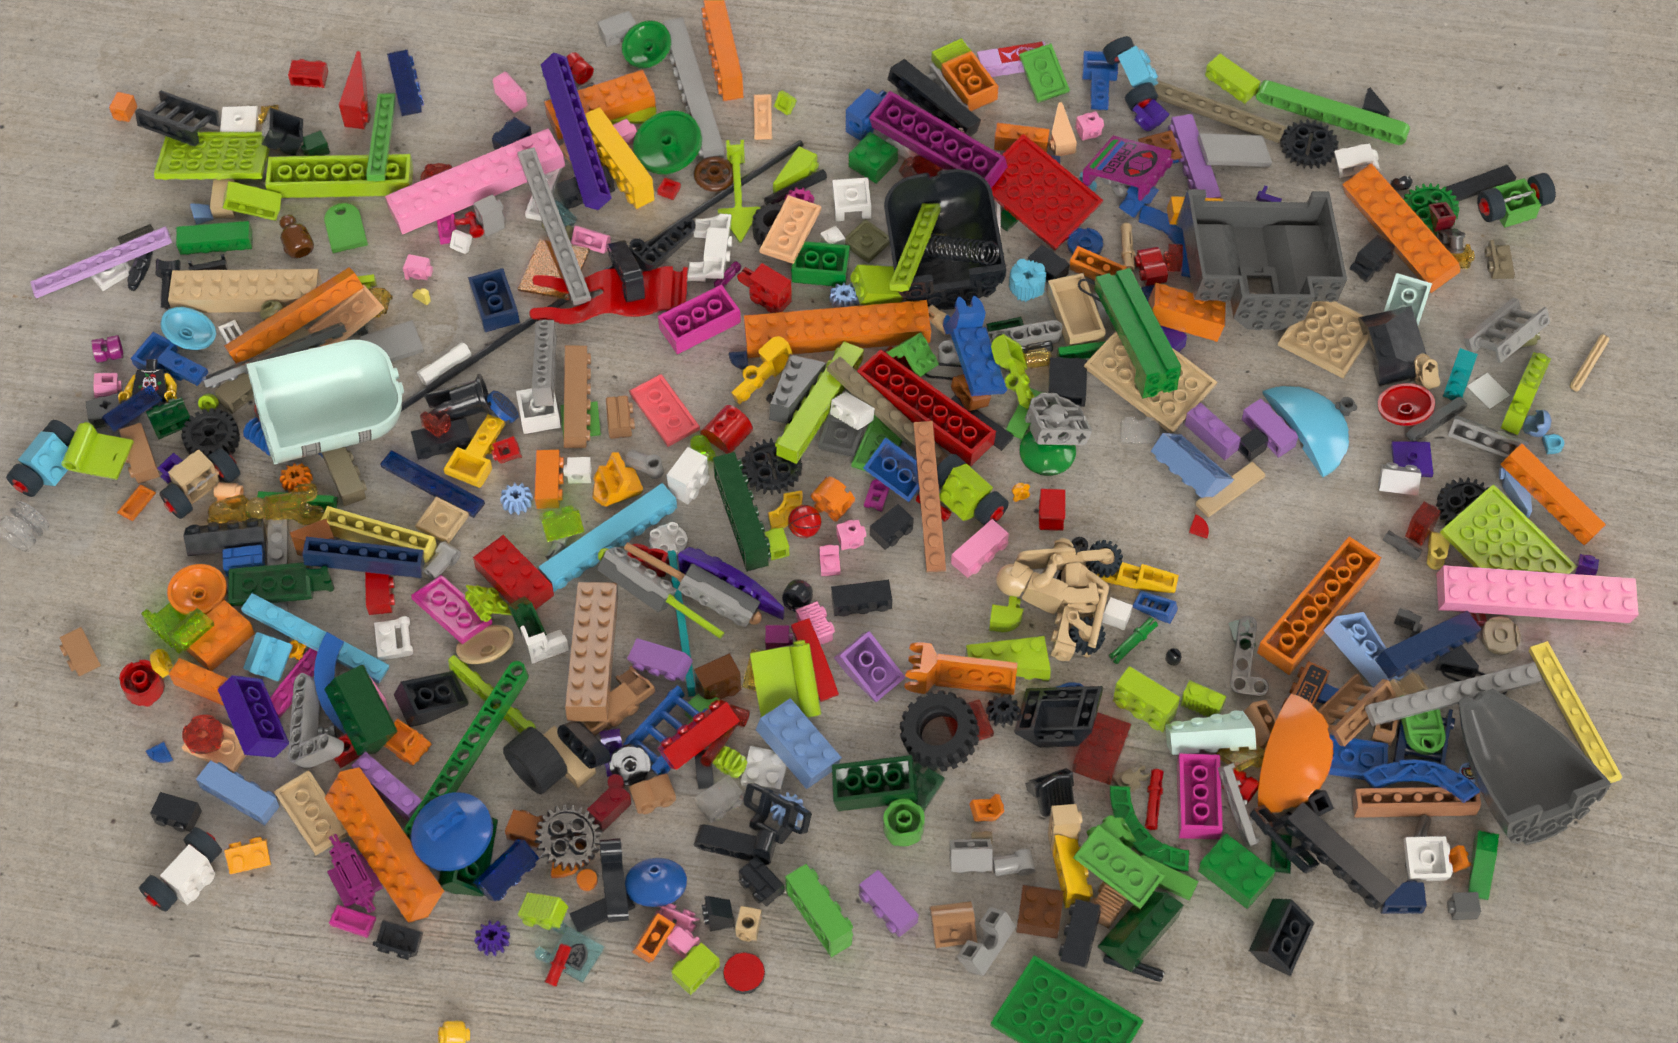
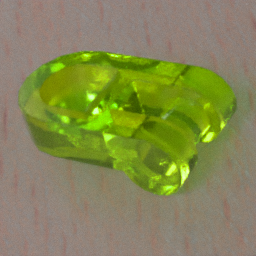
M704 435L692 437L690 448L700 454L707 453L704 455L707 457V462H713V457H716V454L707 437Z

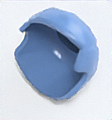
M1536 409L1537 414L1526 417L1523 424L1525 434L1538 438L1548 432L1552 419L1546 410Z

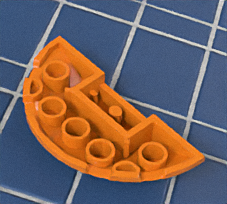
M1290 694L1273 726L1263 758L1258 789V807L1265 805L1272 813L1283 812L1284 809L1298 807L1308 801V797L1314 790L1320 789L1324 783L1333 759V741L1329 736V725L1326 719L1313 707L1312 703L1300 696Z

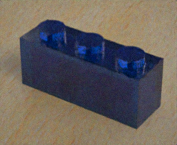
M149 385L103 415L102 419L111 432L115 433L150 410L153 406L161 403L162 399L153 386Z
M517 839L473 883L488 900L500 901L507 895L506 891L511 886H516L522 880V875L531 871L536 866V862L540 858L525 840Z

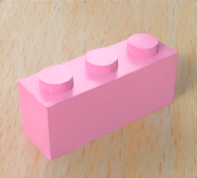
M993 519L990 520L952 554L951 564L967 578L972 574H977L984 563H989L999 550L1002 551L1007 547L1009 533Z

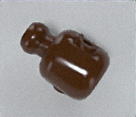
M293 215L283 216L279 224L284 229L281 232L280 239L285 253L294 259L309 255L314 249V241L308 229L303 224H296V218Z

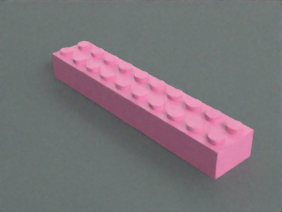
M549 128L385 196L388 209L401 234L403 235L472 206L475 202L492 194L496 196L527 183L517 155L519 151L534 147L544 174L565 167L563 153Z
M1445 565L1436 574L1438 610L1468 611L1470 613L1631 623L1638 616L1636 578Z

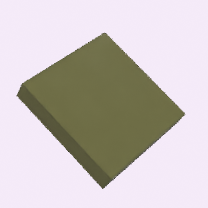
M866 219L845 237V245H850V250L867 263H870L890 244L889 235Z

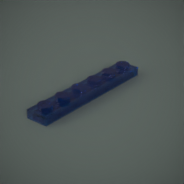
M392 450L380 463L381 468L432 496L467 511L469 516L473 518L485 505L483 499Z

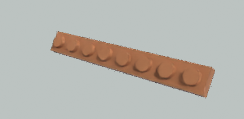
M933 421L914 422L913 429L926 573L946 571Z

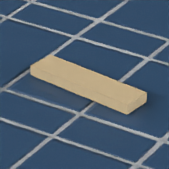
M1251 462L1231 476L1234 478V481L1214 497L1200 498L1196 501L1195 505L1209 518L1265 478V473L1254 462Z

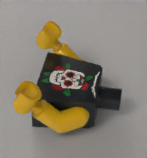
M147 359L146 369L136 371V374L131 377L124 391L118 394L119 403L122 400H126V404L131 403L130 398L136 403L169 402L168 400L172 398L174 400L177 399V384L165 370L158 369V360Z

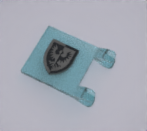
M562 922L560 928L553 927L554 931L563 934L552 954L542 947H538L535 951V957L550 964L555 958L559 945L561 943L569 945L571 952L565 964L566 969H563L562 972L583 983L605 947Z

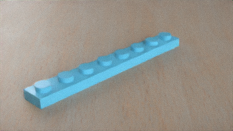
M253 593L241 608L243 613L317 652L327 633ZM344 642L345 644L339 653L337 662L350 669L364 665L372 680L379 684L388 671L389 665Z

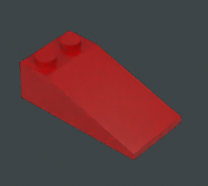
M357 51L339 102V108L344 127L365 130L366 124L370 122L371 115L368 108L366 73L361 52Z

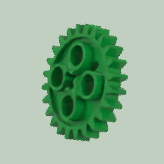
M1423 183L1422 188L1416 185L1415 191L1409 189V194L1404 195L1403 200L1435 236L1437 231H1434L1428 205L1447 202L1456 215V220H1458L1459 201H1456V195L1451 196V190L1446 192L1445 186L1440 189L1439 184L1433 187L1432 183H1430L1429 187H1426Z

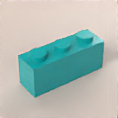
M1459 349L1443 397L1452 401L1458 397H1463L1478 355L1477 353Z

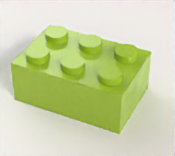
M1130 666L1117 681L1113 702L1119 708L1128 710L1135 718L1144 720L1151 728L1161 732L1165 731V725L1170 724L1176 716L1180 700L1179 696Z

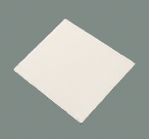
M1488 373L1467 386L1489 409L1510 396Z

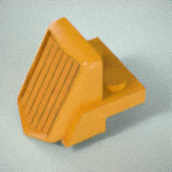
M612 452L606 466H599L593 478L595 483L592 498L605 507L638 496L643 491L635 469L625 467L619 452Z

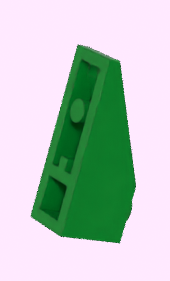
M1478 830L1473 841L1468 892H1478L1479 899L1488 900L1496 863L1499 834Z

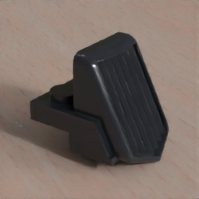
M1068 768L1031 779L1025 783L1027 791L1037 798L1040 813L1043 817L1050 816L1052 806L1074 804L1073 772Z

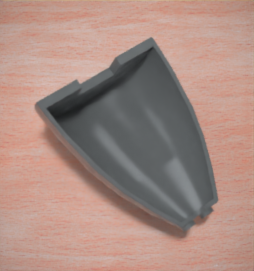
M1494 689L1480 691L1475 695L1474 699L1472 697H1464L1458 702L1465 752L1474 780L1492 815L1512 843L1534 844L1561 833L1568 828L1567 825L1575 818L1580 820L1591 811L1589 806L1596 800L1600 802L1611 786L1610 781L1564 734L1513 699Z

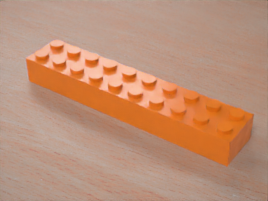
M927 300L744 315L748 358L760 357L759 349L776 336L784 338L789 343L793 354L835 351L837 347H841L843 342L859 348L897 346L921 332L927 343L931 342V326Z

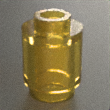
M1046 348L1029 350L1027 353H1024L1027 368L1030 367L1031 369L1049 366L1050 357H1052L1051 352L1047 351Z

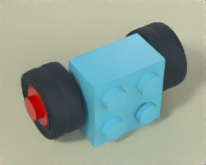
M1129 36L1115 39L1103 48V54L1108 64L1121 62L1132 87H1134L1125 95V101L1129 109L1133 111L1132 109L1137 104L1144 109L1152 99L1156 101L1158 94L1154 86L1159 84L1156 79L1158 74L1149 64L1151 62L1149 55L1143 49L1140 50L1135 46Z
M51 420L18 459L22 464H15L6 476L8 482L17 491L30 497H34L43 485L56 486L68 471V469L61 465V462L75 432L63 422Z

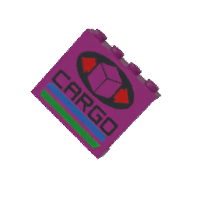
M1113 135L1083 169V183L1086 186H1090L1097 177L1135 186L1139 188L1138 200H1142L1149 194L1151 188L1156 186L1158 180L1164 176L1167 169L1171 168L1173 163L1171 150Z

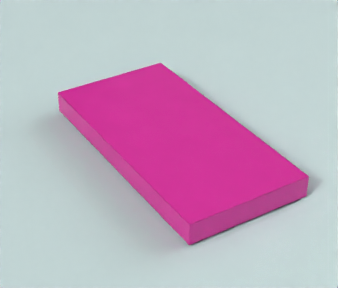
M442 575L411 595V599L461 644H464L492 624V619L488 622L482 621L465 599V595Z

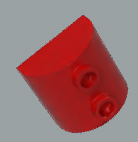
M725 405L700 431V436L728 454L733 452L753 431V427L742 411L732 405Z

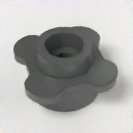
M1343 397L1340 402L1335 403V408L1339 409L1342 415L1349 416L1352 411L1357 410V405L1352 398Z

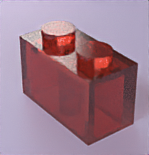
M1424 501L1412 516L1405 537L1422 546L1430 536L1431 531H1434L1441 511L1434 505Z

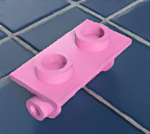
M672 903L660 906L661 910H657L655 915L659 913L671 922L676 919L675 927L679 926L683 930L687 929L692 933L696 926L693 922L700 920L694 917V912L686 909L683 912L676 909V905Z

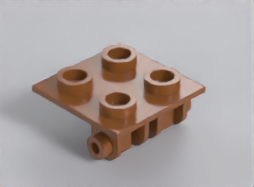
M1172 130L1138 139V142L1171 150V158L1173 160L1182 158Z

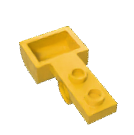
M779 336L771 338L759 349L763 364L758 368L752 365L747 366L743 370L744 381L731 392L734 400L739 405L743 401L748 400L756 389L761 388L771 375L775 378L784 370L789 355H793L789 343L784 338ZM756 375L755 378L749 379L751 376Z
M488 414L467 449L456 448L444 467V473L478 488L482 487L492 470L491 460L485 457L487 454L490 455L492 453L491 450L494 449L492 444L496 443L497 437L505 426V421Z

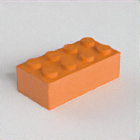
M1155 283L1148 303L1160 326L1218 341L1225 327V302L1220 300H1194L1193 293L1169 287L1165 284Z

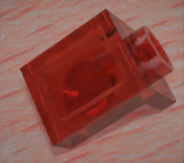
M426 411L420 415L422 426L438 438L443 433L448 432L451 427L450 416L447 414L440 420L434 414L430 415Z

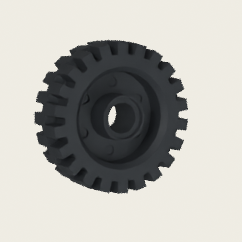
M210 408V411L207 412L206 409H203L202 414L198 411L195 413L196 417L191 415L189 421L184 423L185 427L182 428L181 437L189 455L200 450L208 457L219 448L228 454L229 452L233 454L235 448L239 446L240 432L231 414L229 415L226 411L222 412L221 409L215 411L214 408Z

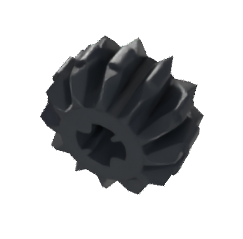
M1002 693L1000 698L994 695L993 700L988 701L986 713L988 714L989 721H994L995 726L1000 723L1004 728L1006 723L1012 726L1013 721H1017L1020 708L1017 700H1012L1011 695L1006 698Z

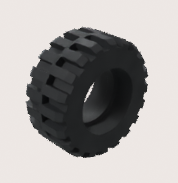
M938 690L937 694H933L932 691L926 692L927 696L923 698L921 695L916 698L917 702H911L907 706L909 711H904L902 715L904 721L900 722L901 740L909 755H912L914 762L917 761L919 766L923 768L928 766L931 771H936L937 768H940L941 772L947 771V767L955 769L961 761L963 764L968 761V754L973 755L975 752L973 746L978 745L979 738L977 735L980 734L978 721L970 705L961 696L957 698L956 694L948 692V695H946L944 690ZM943 716L956 720L958 724L957 731L954 737L947 743L929 745L923 741V730L931 720Z

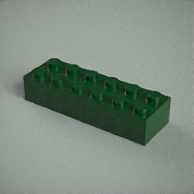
M735 452L713 457L714 478L746 572L769 566L768 558H771L770 542L768 537L764 536L765 528L763 522L759 521L758 507L753 504L752 490H748L747 476L742 473L743 465L741 459H737Z

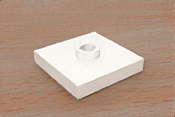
M258 106L222 107L220 132H257Z

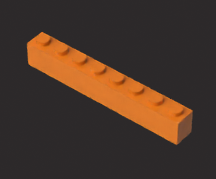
M348 267L224 345V347L236 364L257 356L364 287L355 272Z

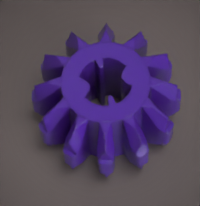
M490 920L487 926L481 924V930H476L475 934L477 937L474 939L475 944L478 945V950L480 952L484 951L486 956L492 952L493 956L496 957V951L504 953L503 946H509L510 944L508 941L510 933L506 932L507 926H501L498 920L494 925Z

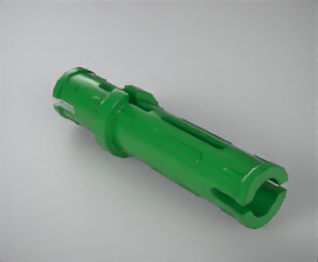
M1149 617L1140 627H1136L1133 630L1134 633L1119 647L1109 654V658L1111 660L1115 658L1113 662L1118 664L1134 647L1147 639V635L1158 627V623L1156 621L1152 623L1154 619Z

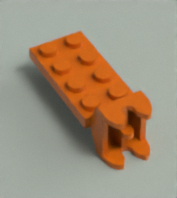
M916 642L909 646L911 651L922 654L909 656L908 661L913 664V669L907 670L905 676L918 681L905 683V689L910 692L926 694L935 684V686L1014 695L1018 663L949 654H938L937 656L932 643Z

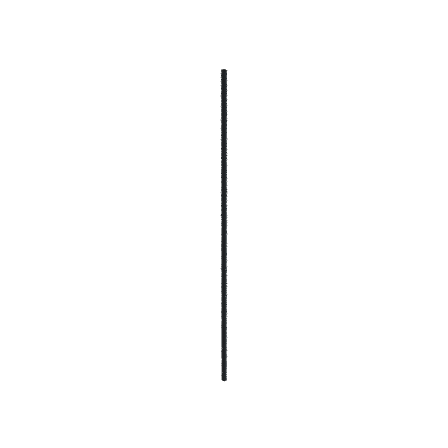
M801 140L797 141L741 178V187L795 152L798 147L804 146ZM734 183L645 243L651 247L682 219L695 218L733 193ZM611 264L603 270L615 268L613 264ZM565 294L547 307L559 308L570 301L571 297L569 294ZM529 318L402 402L401 412L423 398V394L431 393L539 320Z

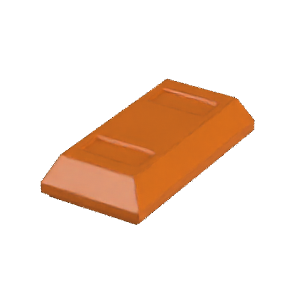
M140 484L117 513L134 521L156 492Z

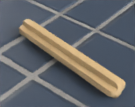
M1600 335L1570 385L1572 390L1576 392L1580 390L1610 340L1608 336Z

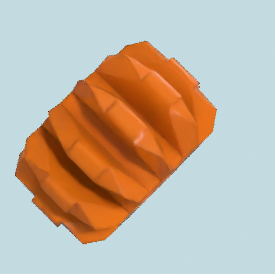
M294 462L291 467L286 465L287 470H281L280 483L285 491L288 490V493L296 492L299 494L300 491L306 492V487H311L313 476L310 469L305 467L304 464L301 463L297 466Z

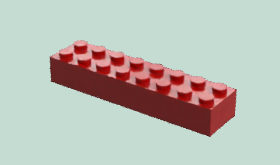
M881 349L857 370L865 380L912 423L933 421L934 441L951 454L958 455L970 467L994 445L995 430Z

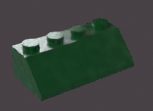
M364 665L357 666L335 677L324 688L358 756L363 755L365 752L376 754L398 732Z
M912 755L832 764L833 802L838 812L890 806L893 801L898 799H909L913 803L918 802L917 780Z
M491 817L493 832L490 843L485 852L476 861L458 870L440 871L438 883L443 890L453 894L485 896L498 819Z
M1153 891L1141 909L1133 905L1099 943L1098 948L1132 972L1179 918L1184 905L1167 892Z

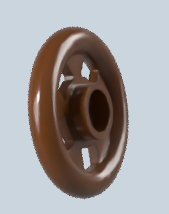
M707 157L701 160L694 169L695 182L707 191L724 190L734 182L733 165L723 157ZM702 169H707L706 174L701 173ZM728 169L729 173L724 174L723 170ZM708 179L711 183L708 184L704 180ZM724 179V182L720 184L718 183V181Z

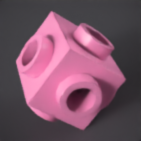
M1096 111L1085 113L1076 118L1075 128L1082 141L1102 135L1104 121L1102 117L1098 116Z
M859 519L854 521L848 520L836 525V535L841 550L856 549L864 545L866 530L864 526L860 525Z

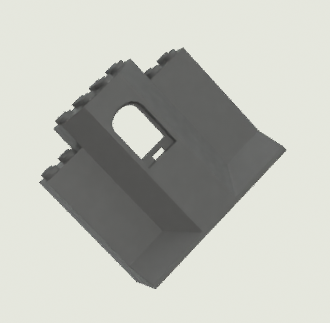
M1187 190L1176 226L1183 229L1194 300H1230L1233 319L1246 329L1283 330L1305 320L1313 302L1338 301L1347 282V276L1329 191H1312L1307 202L1205 201L1206 190ZM1247 277L1270 278L1273 294H1250Z

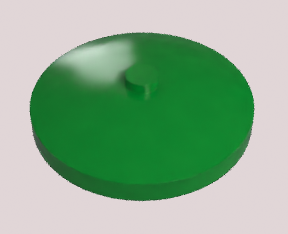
M676 110L660 112L647 119L640 126L634 137L633 151L647 171L655 174H671L682 170L696 158L702 146V132L696 120L685 112Z

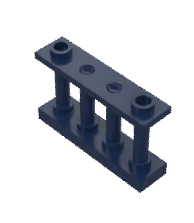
M1449 709L1446 717H1442L1446 736L1445 743L1440 749V753L1436 752L1431 755L1417 753L1409 744H1406L1407 740L1402 719H1400L1393 763L1404 760V756L1409 754L1439 761L1438 764L1445 765L1450 729L1453 730L1455 718L1452 717L1453 710Z

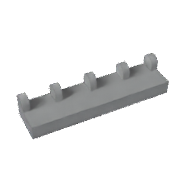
M1231 763L1217 769L1243 845L1251 846L1260 842V839L1255 837L1251 826L1254 824V821L1249 820L1245 808L1247 801L1242 799L1238 787L1241 783L1240 780L1236 781L1232 770L1235 765Z

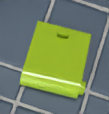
M80 423L61 465L70 471L118 480L134 441L99 434L91 423Z

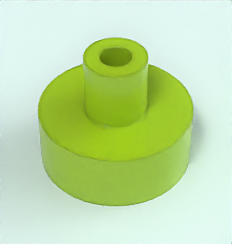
M211 393L204 394L198 400V406L201 411L206 409L209 412L210 408L216 410L219 405L217 397Z

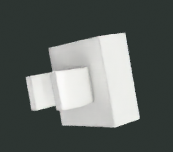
M454 230L452 232L450 248L464 254L468 253L472 236L459 230Z

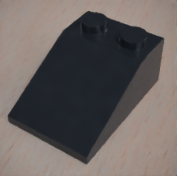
M454 671L401 681L393 694L409 727L427 724L469 704Z

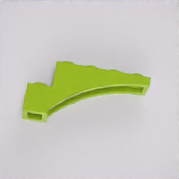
M1533 352L1503 420L1501 429L1519 435L1551 361V358L1545 354Z

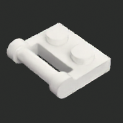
M403 616L396 620L374 623L377 656L380 661L411 656L413 654L409 635V617ZM396 628H401L403 647L399 649L397 648Z

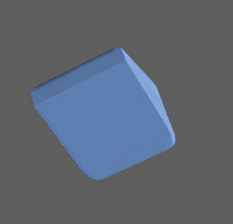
M190 204L196 225L214 220L209 205Z

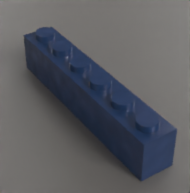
M306 537L302 553L304 565L326 566L334 569L422 578L424 567V550Z
M1466 611L1383 650L1375 661L1388 679L1395 676L1399 678L1406 674L1409 669L1414 671L1424 662L1429 664L1437 656L1441 657L1451 649L1464 645V643L1470 644L1474 642L1481 628L1470 613Z

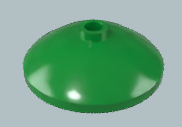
M652 20L640 22L633 26L625 35L622 43L623 56L630 65L636 68L653 67L667 56L671 47V35L668 29L660 22Z
M1029 431L1021 440L1019 453L1022 462L1029 470L1040 475L1053 476L1061 474L1071 467L1076 456V446L1037 444L1031 431Z

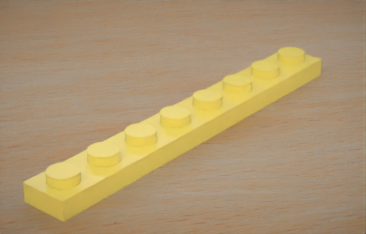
M1549 642L1530 647L1528 650L1584 754L1604 774L1610 783L1620 781L1622 778L1621 773Z

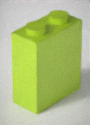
M856 266L850 275V279L860 305L897 303L903 300L898 291L890 290L889 284L894 275L893 266Z

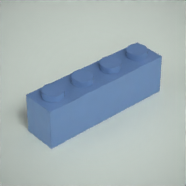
M210 760L196 778L201 789L264 826L280 807L275 794L270 791L264 792L258 784L253 781L247 782L241 774L228 771V768L220 762L216 764Z

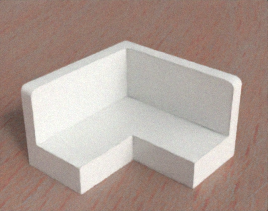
M520 627L524 646L532 664L569 650L567 639L561 630L554 631L546 636L543 632L529 638L525 627Z

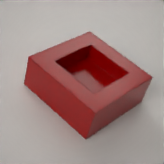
M664 178L657 189V195L674 200L681 188V183Z

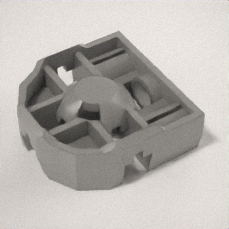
M1040 393L1037 397L1032 398L1025 421L1026 423H1031L1030 431L1037 444L1085 445L1092 429L1079 405H1075L1069 399L1060 397L1057 393Z

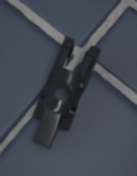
M153 251L135 258L127 279L129 290L136 291L141 281L144 280L151 265Z

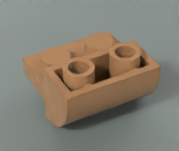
M971 901L929 906L935 948L964 945L967 940L977 942L975 916Z

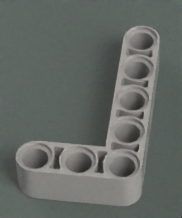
M300 673L294 681L288 760L308 769L338 757L344 749V743L326 733L317 736L320 701L316 692L315 681L313 677Z

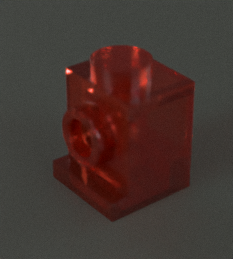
M1168 244V249L1163 254V261L1167 271L1181 272L1183 244Z

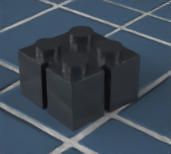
M270 107L262 122L261 145L276 150L279 148L281 152L295 156L303 142V118Z

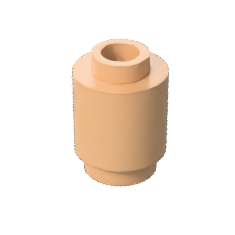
M219 482L214 487V497H217L218 501L237 502L243 499L244 489L238 483Z

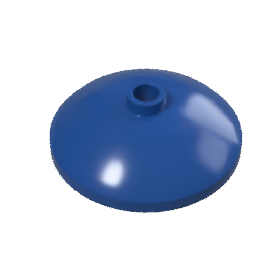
M650 858L641 861L629 870L625 878L627 895L634 902L647 907H660L676 901L684 893L687 886L685 870L675 861L666 858Z

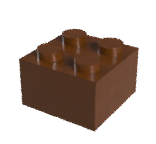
M730 653L694 669L695 686L699 695L704 699L711 700L717 697L721 700L728 696H735L742 690L740 671Z
M1023 885L1016 933L1058 939L1064 891Z

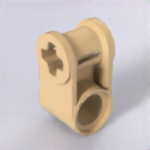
M1419 354L1414 360L1416 384L1428 390L1439 387L1440 379L1437 362L1434 359H1430L1427 354Z

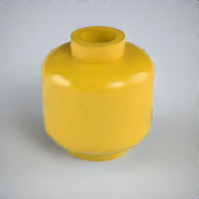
M445 1021L442 1027L438 1028V1043H466V1041L470 1040V1029L466 1028L463 1021Z

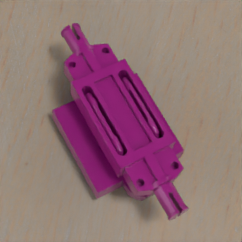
M333 834L336 842L331 835L329 840L333 848L329 853L332 857L331 861L334 868L328 870L327 873L345 907L356 903V905L366 908L367 912L371 913V909L372 911L376 909L373 905V897L375 892L383 889L382 884L362 854L357 855L355 850L351 849L348 842L341 843L338 835Z

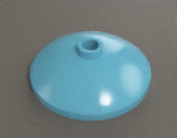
M175 307L169 309L163 314L160 322L163 334L173 344L184 349H205L214 342L216 337V329L212 321L203 313L191 308Z

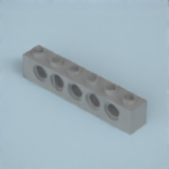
M554 320L536 321L532 376V394L535 407L554 405L557 348Z

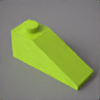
M798 147L773 182V193L816 172L819 166L817 154Z

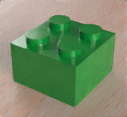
M869 132L849 153V168L875 184L898 162V148L872 132Z

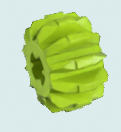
M721 746L716 751L712 760L715 768L725 775L739 778L748 763L740 752L725 746Z

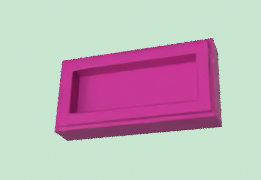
M337 904L329 925L368 938L376 922V917Z

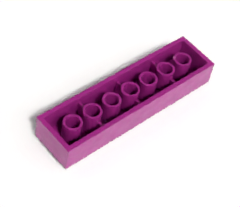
M892 91L888 92L869 117L872 128L942 169H964L975 172L982 176L991 188L1007 168L1004 156Z

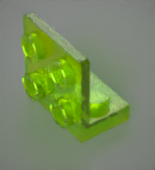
M572 505L562 507L561 511L556 513L553 510L543 512V516L539 517L547 542L585 532L579 509L574 508Z
M170 603L158 613L154 612L152 614L148 609L141 613L146 625L171 648L180 641V637L200 621L197 617L186 616L177 612Z
M196 608L193 612H189L178 625H174L167 634L175 651L180 654L210 630L214 623L200 609Z

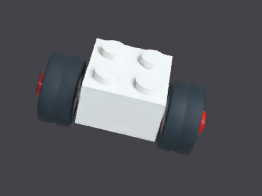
M194 827L185 836L183 841L187 847L160 875L163 882L157 877L150 875L139 886L140 892L146 897L145 900L151 906H156L160 910L167 912L178 899L188 905L199 896L200 891L213 881L216 874L211 863L220 855L222 849L210 833L198 827Z

